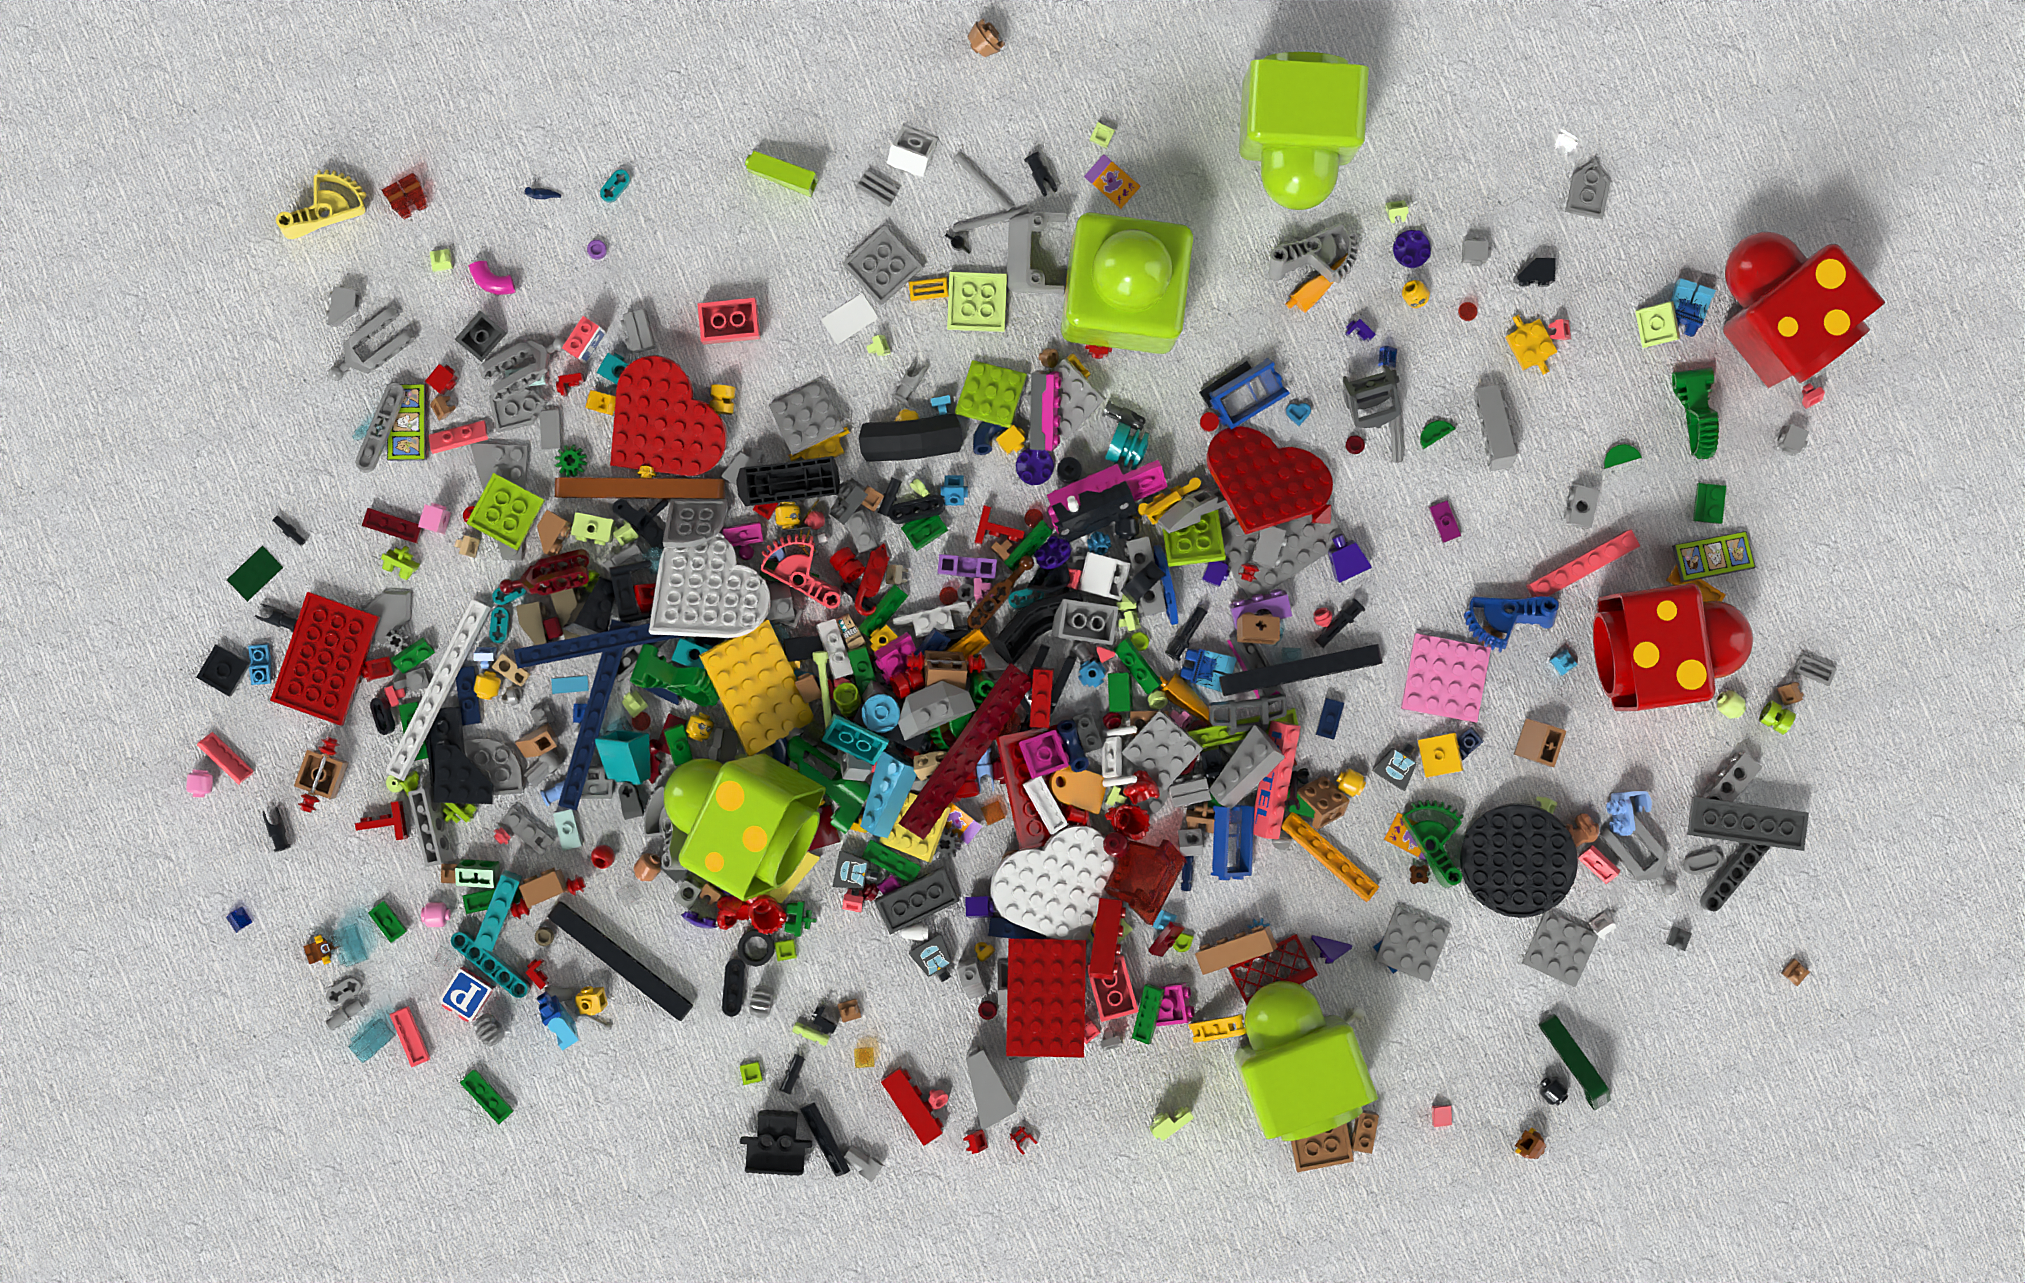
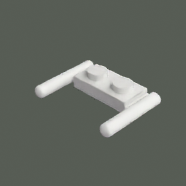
M1136 726L1103 730L1102 777H1104L1102 784L1104 787L1137 782L1135 775L1120 777L1122 776V738H1120V735L1136 733Z

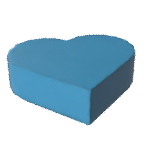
M1293 403L1287 406L1285 412L1287 417L1299 427L1310 415L1311 407L1306 403H1301L1300 405Z

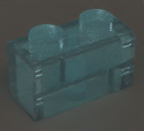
M356 923L332 931L333 935L330 938L333 946H337L340 952L337 954L340 965L344 964L346 968L369 959Z
M381 1018L377 1021L371 1020L365 1026L367 1030L362 1034L358 1032L350 1039L352 1043L348 1047L362 1063L367 1062L396 1036Z

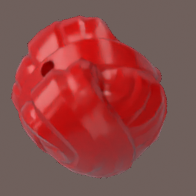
M1142 770L1136 771L1133 774L1137 777V782L1128 784L1123 790V794L1129 796L1133 805L1150 797L1158 798L1160 796L1158 785L1146 771Z
M733 895L724 896L717 901V907L720 909L717 923L720 929L727 930L733 927L737 920H749V904L746 901H742Z

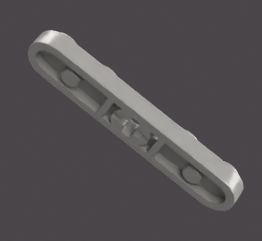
M391 383L385 388L356 457V466L363 473H369L375 469L405 398V390L398 383ZM383 423L385 429H381L378 433V429L376 427L381 426V424Z

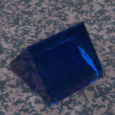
M1390 346L1380 347L1378 366L1386 365L1387 367L1396 368L1397 348Z
M243 906L226 917L236 933L253 923Z

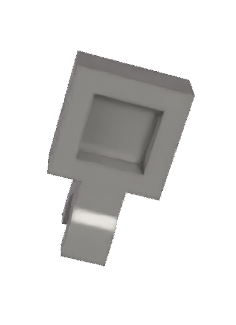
M424 667L405 673L407 679L393 683L395 690L410 687L411 692L428 687L430 684Z

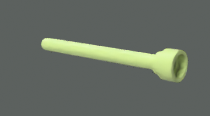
M817 651L812 654L813 661L818 664L825 727L827 728L832 718L825 664L829 657L828 651Z

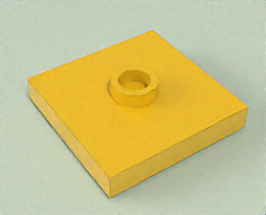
M1456 732L1417 740L1426 778L1464 770Z

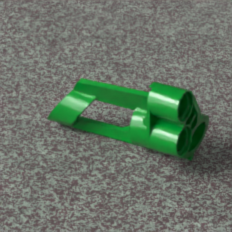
M793 736L787 744L788 757L797 764L799 773L826 787L825 794L838 805L836 811L831 816L832 821L830 825L846 834L859 815L862 804L869 795L870 784L866 781L842 779L841 766L838 762L832 760L799 736ZM805 750L837 771L832 780L803 761Z

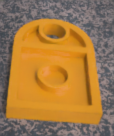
M1070 765L1062 770L1053 772L1049 779V790L1056 801L1068 806L1070 804L1074 805V808L1080 810H1088L1089 813L1099 815L1106 787L1102 784L1104 780L1102 775L1087 770L1074 772ZM1057 777H1061L1063 779L1064 783L1062 787H1058L1056 785Z

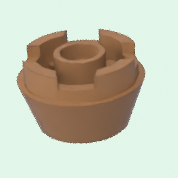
M984 18L979 22L976 21L968 34L971 48L976 53L979 52L983 57L1000 52L1005 42L998 39L999 32L990 22L985 24Z

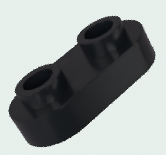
M384 697L373 698L370 702V709L378 732L382 735L393 733L395 721L389 702Z

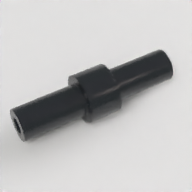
M278 515L274 517L272 521L283 530V534L288 538L291 537L300 546L306 543V540L296 532V529L291 524L288 525Z

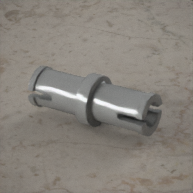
M357 998L347 1007L340 1008L337 1014L326 1020V1024L333 1031L345 1021L349 1022L351 1017L365 1009L361 1000Z

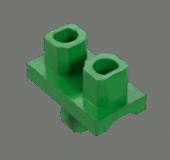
M799 900L798 903L787 904L786 914L796 915V922L786 921L784 932L800 937L802 935L803 922H805L804 929H810L811 922H817V918L811 917L812 910H806V917H803L805 901Z

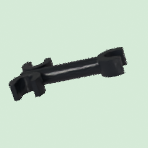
M1307 768L1292 771L1289 784L1290 795L1285 801L1287 811L1290 810L1291 805H1295L1297 810L1300 809V803L1297 799L1298 781L1301 784L1309 783L1307 777L1309 776V771Z

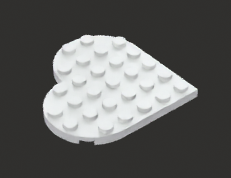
M720 533L711 540L696 547H665L659 561L649 632L650 634L719 638H735L746 635L760 626L769 612L771 599L768 586L755 570L743 565H737L733 546Z
M1073 825L1054 833L1045 843L1042 850L1024 848L1011 855H1007L996 867L991 880V897L997 911L1012 923L1055 939L1086 940L1098 912L1099 898L1104 897L1114 870V858L1109 856L1103 848L1105 837L1090 827Z

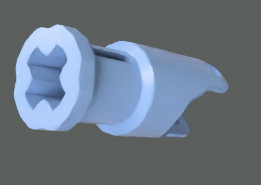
M991 748L987 749L976 765L977 783H979L980 793V779L985 774L990 776L992 791H994L993 764L990 762Z
M564 781L555 784V787L546 791H540L546 806L560 799Z

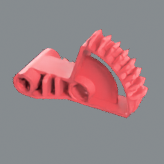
M795 534V540H792L791 535H787L788 541L786 542L783 537H780L781 544L774 540V548L771 545L767 546V549L770 551L769 553L765 550L762 551L765 558L760 567L764 573L797 589L827 608L838 607L842 597L840 588L832 586L810 573L815 543L812 542L813 536H810L809 541H807L806 534H803L802 540H799L798 534ZM803 544L811 547L810 556L802 554L790 555L784 558L774 571L764 566L768 558L784 546ZM795 575H801L804 581L800 584L794 582L793 577ZM832 594L836 596L833 600L829 598Z

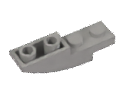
M1206 487L1174 505L1158 520V524L1168 533L1200 522L1201 515L1228 506V503L1220 489L1210 491Z

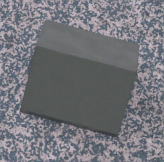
M479 311L455 340L482 362L507 333L487 315Z

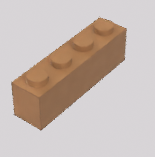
M1259 925L1252 928V932H1238L1234 934V938L1229 940L1227 937L1217 940V944L1210 945V943L1201 945L1199 946L1200 950L1195 953L1202 974L1205 975L1272 952L1277 948L1270 927Z

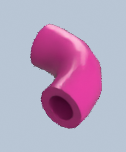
M477 261L468 265L475 283L484 291L496 295L516 293L511 274L506 276L493 274L488 267L487 261Z

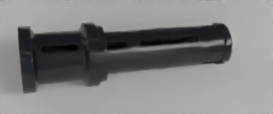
M1353 598L1352 603L1345 610L1342 609L1340 611V616L1315 641L1324 649L1348 623H1353L1354 618L1366 609Z
M1197 606V609L1180 635L1174 637V642L1170 649L1165 651L1166 655L1177 662L1181 660L1180 656L1185 648L1189 647V640L1208 613L1205 609Z

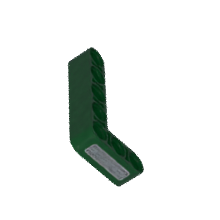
M1552 1014L1540 1022L1538 1026L1583 1088L1585 1098L1592 1109L1595 1111L1611 1101L1607 1085L1559 1018Z

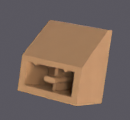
M546 510L537 525L543 552L549 556H554L555 554L558 555L562 550L563 545L561 543L564 538L570 536L573 524L549 510Z
M1526 718L1513 755L1548 767H1555L1567 731Z

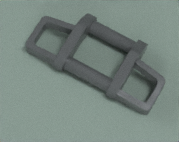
M1284 694L1260 696L1258 699L1242 701L1228 700L1209 703L1210 723L1213 726H1227L1228 735H1235L1236 732L1250 731L1254 724L1267 731L1269 721L1285 717L1287 714L1286 697ZM1281 700V710L1269 714L1268 702ZM1260 706L1259 722L1237 724L1236 709ZM1228 707V720L1214 719V709Z

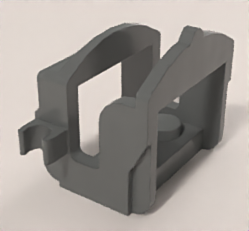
M1382 365L1383 372L1351 382H1348L1346 376L1343 377L1344 401L1347 408L1350 409L1355 427L1381 428L1382 425L1394 420L1401 414L1397 392V383L1400 380L1396 370L1391 371L1389 366ZM1391 397L1394 408L1359 418V409L1377 406Z

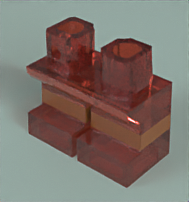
M414 173L398 180L399 184L395 182L381 190L391 204L392 209L404 220L412 216L409 206L415 204L419 211L428 207L425 199L427 195L418 176Z

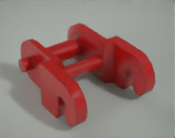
M1019 1126L1020 1129L1016 1133H1010V1139L1017 1143V1149L1024 1155L1025 1152L1019 1146L1022 1141L1030 1137L1035 1144L1038 1142L1031 1133H1026L1025 1127ZM1023 1132L1025 1136L1018 1141L1016 1137Z

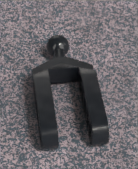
M1041 644L1027 675L1031 679H1033L1034 668L1042 667L1050 649L1049 646ZM1069 655L1052 689L1051 714L1057 705L1076 662V658ZM1032 686L1020 702L1027 715L1024 722L1019 723L1017 726L1018 733L1032 730V727H1030L1031 700L1028 699Z

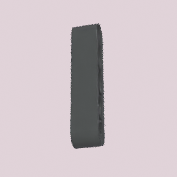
M1745 843L1700 899L1701 906L1708 911H1718L1771 846L1763 845L1761 848H1758L1756 844ZM1750 853L1751 860L1750 862L1746 863L1744 860L1745 854ZM1734 868H1738L1739 875L1734 878L1732 871ZM1725 882L1727 889L1725 892H1721L1720 885ZM1713 897L1715 904L1709 907L1707 901Z

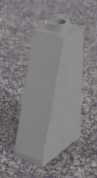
M977 957L958 962L957 971L969 1000L988 994Z

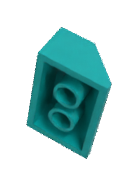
M835 713L828 723L822 738L823 742L872 765H875L889 742L887 738Z

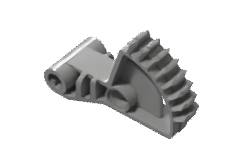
M1340 223L1301 241L1277 246L1271 251L1268 275L1272 280L1279 281L1284 278L1286 273L1310 264L1329 282L1334 281L1339 284L1341 278L1345 279L1346 275L1351 272V268L1354 267L1358 250L1355 234L1349 233L1345 225ZM1341 235L1346 243L1348 255L1340 267L1332 270L1329 265L1334 261L1337 254V245L1334 237Z
M657 786L654 788V791H651V797H648L649 802L646 803L647 808L644 811L645 818H643V834H645V837H664L663 844L665 846L663 851L667 852L663 854L661 863L665 870H687L679 863V853L688 834L678 829L669 819L663 801L665 786Z

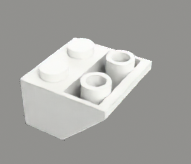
M1088 552L1078 590L1121 601L1123 595L1121 590L1125 587L1131 564Z

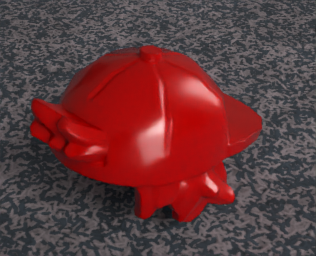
M1123 804L1118 807L1109 808V812L1105 814L1106 819L1110 820L1111 826L1116 832L1122 833L1125 837L1135 841L1143 839L1146 836V832L1149 831L1148 827L1151 825L1148 822L1150 820L1149 814H1147L1148 811L1141 809L1140 806Z
M759 895L746 901L749 904L748 915L751 918L752 925H754V928L759 933L773 934L774 931L782 928V925L786 922V913L772 896Z

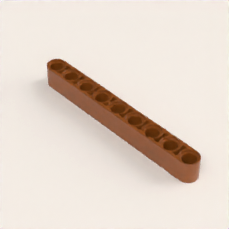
M555 478L554 497L725 499V480Z

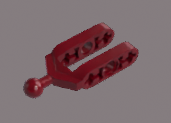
M577 549L542 558L535 565H531L520 579L515 581L510 579L502 580L499 588L505 594L512 593L514 588L523 587L531 595L536 593L548 595L583 586L589 580V571L585 568L589 565V553L584 549ZM565 562L567 565L559 566L558 563ZM564 578L567 581L559 582L557 579Z

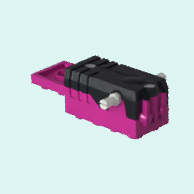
M1159 460L1147 463L1145 466L1131 470L1124 475L1118 464L1047 494L1050 503L1047 511L1052 518V524L1059 537L1065 538L1068 542L1078 538L1085 542L1089 539L1088 534L1104 528L1112 522L1120 521L1121 518L1129 517L1130 514L1138 513L1135 501L1168 486Z

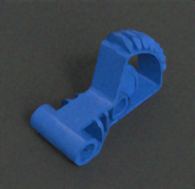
M1545 596L1526 599L1473 597L1469 604V611L1464 613V619H1466V625L1469 626V632H1473V638L1479 637V643L1485 641V647L1491 645L1492 651L1495 647L1499 648L1498 651L1500 653L1502 649H1506L1514 626L1517 623L1539 624L1545 629L1553 627L1559 603L1555 598ZM1473 607L1484 608V615L1489 625L1499 632L1507 633L1506 638L1500 639L1486 632L1477 622ZM1506 609H1511V610H1513V612H1512V613H1509V612H1506L1505 610H1506Z

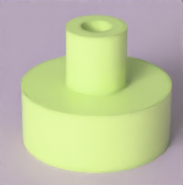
M1155 689L1148 696L1150 708L1161 709L1165 707L1168 703L1166 693Z
M392 775L388 776L386 786L391 792H401L404 790L399 783L400 779Z

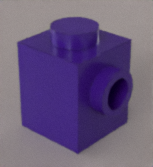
M1226 560L1208 562L1201 580L1220 587L1222 581H1226L1230 573L1227 570L1229 565L1225 564Z
M989 896L965 897L966 917H993V912L996 909L993 898Z

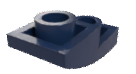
M1472 726L1457 738L1462 761L1484 742Z

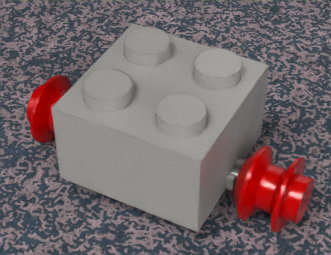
M1273 526L1259 530L1248 563L1241 565L1244 570L1238 573L1242 575V580L1252 582L1253 579L1257 580L1254 574L1260 570L1254 565L1270 570L1279 565L1282 557L1279 552L1281 548L1285 547L1288 536H1285V530Z

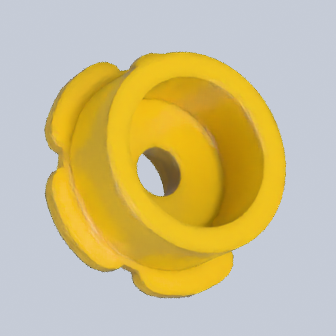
M640 466V470L637 472V474L641 475L640 478L656 477L653 467Z

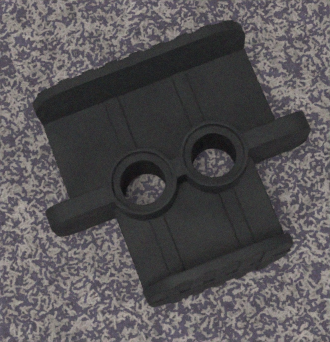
M767 1109L759 1111L757 1116V1137L742 1136L740 1138V1144H747L746 1167L744 1170L746 1173L800 1176L804 1173L805 1148H811L812 1141L796 1139L797 1112ZM762 1138H770L772 1144L770 1146L763 1145ZM781 1139H789L791 1146H782Z

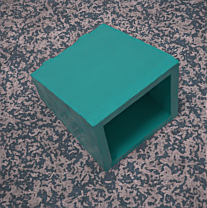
M616 729L595 739L608 779H615L616 782L630 781L634 785H639L651 778L649 733Z

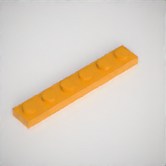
M1289 813L1282 822L1281 828L1360 898L1368 902L1379 886L1296 813Z

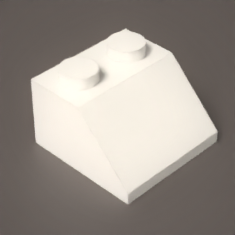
M902 126L891 146L887 164L923 177L938 139Z

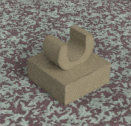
M887 565L886 584L901 585L906 583L907 579H902V572H908V569L903 568V565Z

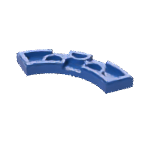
M1159 544L1153 547L1154 561L1165 573L1160 580H1162L1165 590L1163 594L1167 610L1166 614L1170 623L1175 625L1178 624L1176 598L1168 564L1162 547Z

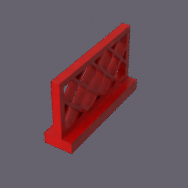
M1297 934L1276 944L1277 948L1275 950L1282 952L1279 962L1268 959L1269 952L1266 958L1258 956L1228 968L1246 1006L1253 995L1249 997L1245 995L1243 991L1245 984L1257 986L1256 993L1259 987H1263L1260 985L1263 974L1273 977V982L1279 979L1299 985L1318 976ZM1293 940L1298 945L1296 954L1285 950L1287 943ZM1284 953L1295 956L1292 967L1281 964ZM1297 957L1305 959L1309 967L1303 970L1294 968ZM1254 959L1265 960L1262 971L1251 968ZM1267 961L1278 965L1275 976L1264 972ZM1250 962L1249 967L1245 966L1244 964ZM1280 966L1291 969L1289 977L1285 979L1277 977ZM1238 967L1248 969L1245 980L1236 977L1233 970ZM1250 970L1261 973L1258 984L1247 981ZM1239 981L1244 982L1242 987H1241Z

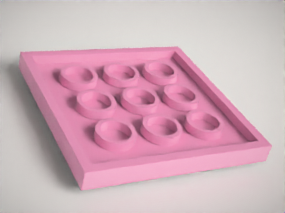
M1415 633L1401 709L1477 723L1491 647Z

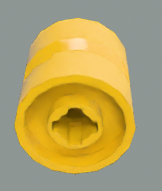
M718 384L711 385L710 396L713 399L709 401V405L714 408L717 414H733L734 403L732 399L735 398L736 387Z

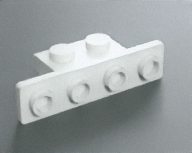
M956 601L953 605H939L932 610H919L915 614L899 615L893 619L895 629L914 625L916 637L919 638L928 636L934 627L941 632L953 630L954 626L951 616L969 612L970 609L967 601Z

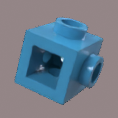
M945 475L944 486H941V498H945V505H964V498H968V486H964V475Z
M1088 660L1080 665L1081 670L1078 671L1080 673L1078 678L1083 686L1088 685V687H1091L1093 685L1096 688L1104 682L1102 678L1105 677L1104 672L1106 670L1101 662L1096 663L1095 661L1090 662ZM1090 670H1094L1096 672L1095 677L1091 678L1089 676Z

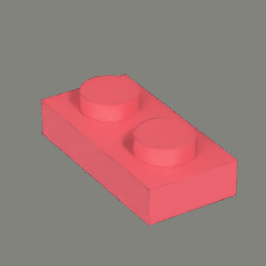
M1593 845L1588 847L1578 857L1605 884L1618 876L1621 871Z

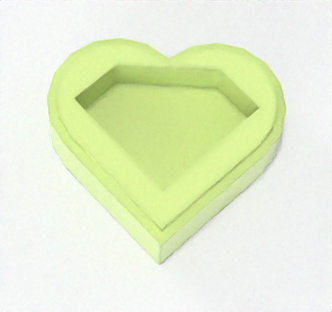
M915 478L909 486L921 498L930 496L929 491L919 479Z

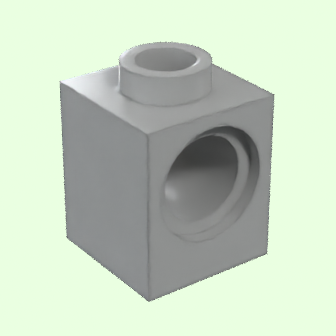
M1201 829L1178 830L1180 857L1203 855V847H1206V837L1202 836Z
M693 878L690 880L686 879L673 900L690 910L701 894V883ZM687 887H690L694 890V896L692 898H689L685 895V889Z

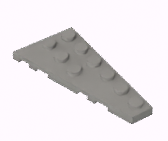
M470 444L483 491L493 473L526 490L528 446ZM497 540L502 560L523 561L524 542L519 551Z

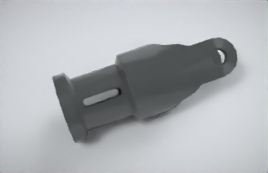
M1108 400L1102 414L1103 417L1108 416L1115 419L1117 423L1122 422L1130 425L1135 430L1140 429L1141 431L1146 423L1144 417L1128 408L1118 407L1112 404L1110 400Z

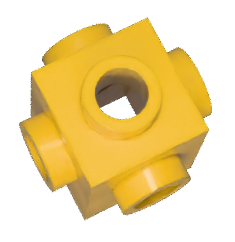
M886 624L881 630L877 628L870 635L872 637L870 639L872 643L870 647L875 652L898 638V636ZM886 639L887 641L885 644H881V640Z
M586 986L581 989L575 998V1004L580 1014L595 1015L604 1010L608 1005L604 987L593 988L592 986Z

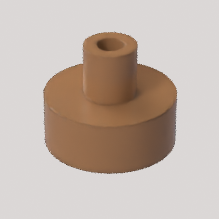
M1046 348L1039 354L1038 358L1044 367L1054 368L1058 363L1059 355L1056 349Z

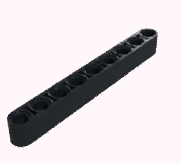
M1379 644L1223 675L1219 677L1223 696H1229L1382 664L1383 660Z
M558 901L547 915L553 923L677 1020L682 1021L693 1008V1004L562 901Z

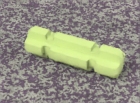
M799 1022L795 1023L792 1030L793 1033L802 1034V1037L814 1042L818 1041L820 1045H827L830 1038L829 1035L820 1034V1031L808 1026L804 1027V1024Z

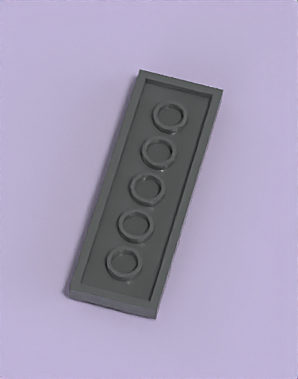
M1692 797L1687 835L1804 851L1809 812Z

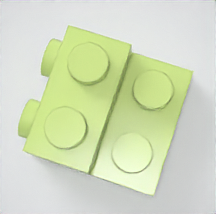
M1187 1106L1185 1108H1178L1173 1112V1117L1168 1112L1157 1114L1153 1118L1152 1125L1149 1126L1155 1138L1158 1139L1160 1137L1164 1141L1191 1121L1194 1117Z

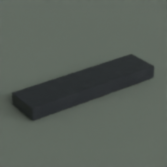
M815 1102L800 1108L834 1175L838 1177L851 1171Z

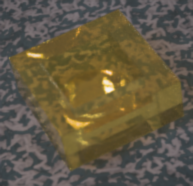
M874 1047L854 1048L855 1068L875 1067Z

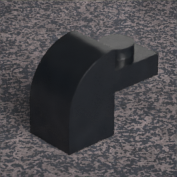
M1151 561L1121 592L1135 604L1165 573Z

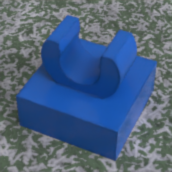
M574 704L573 723H582L587 704Z

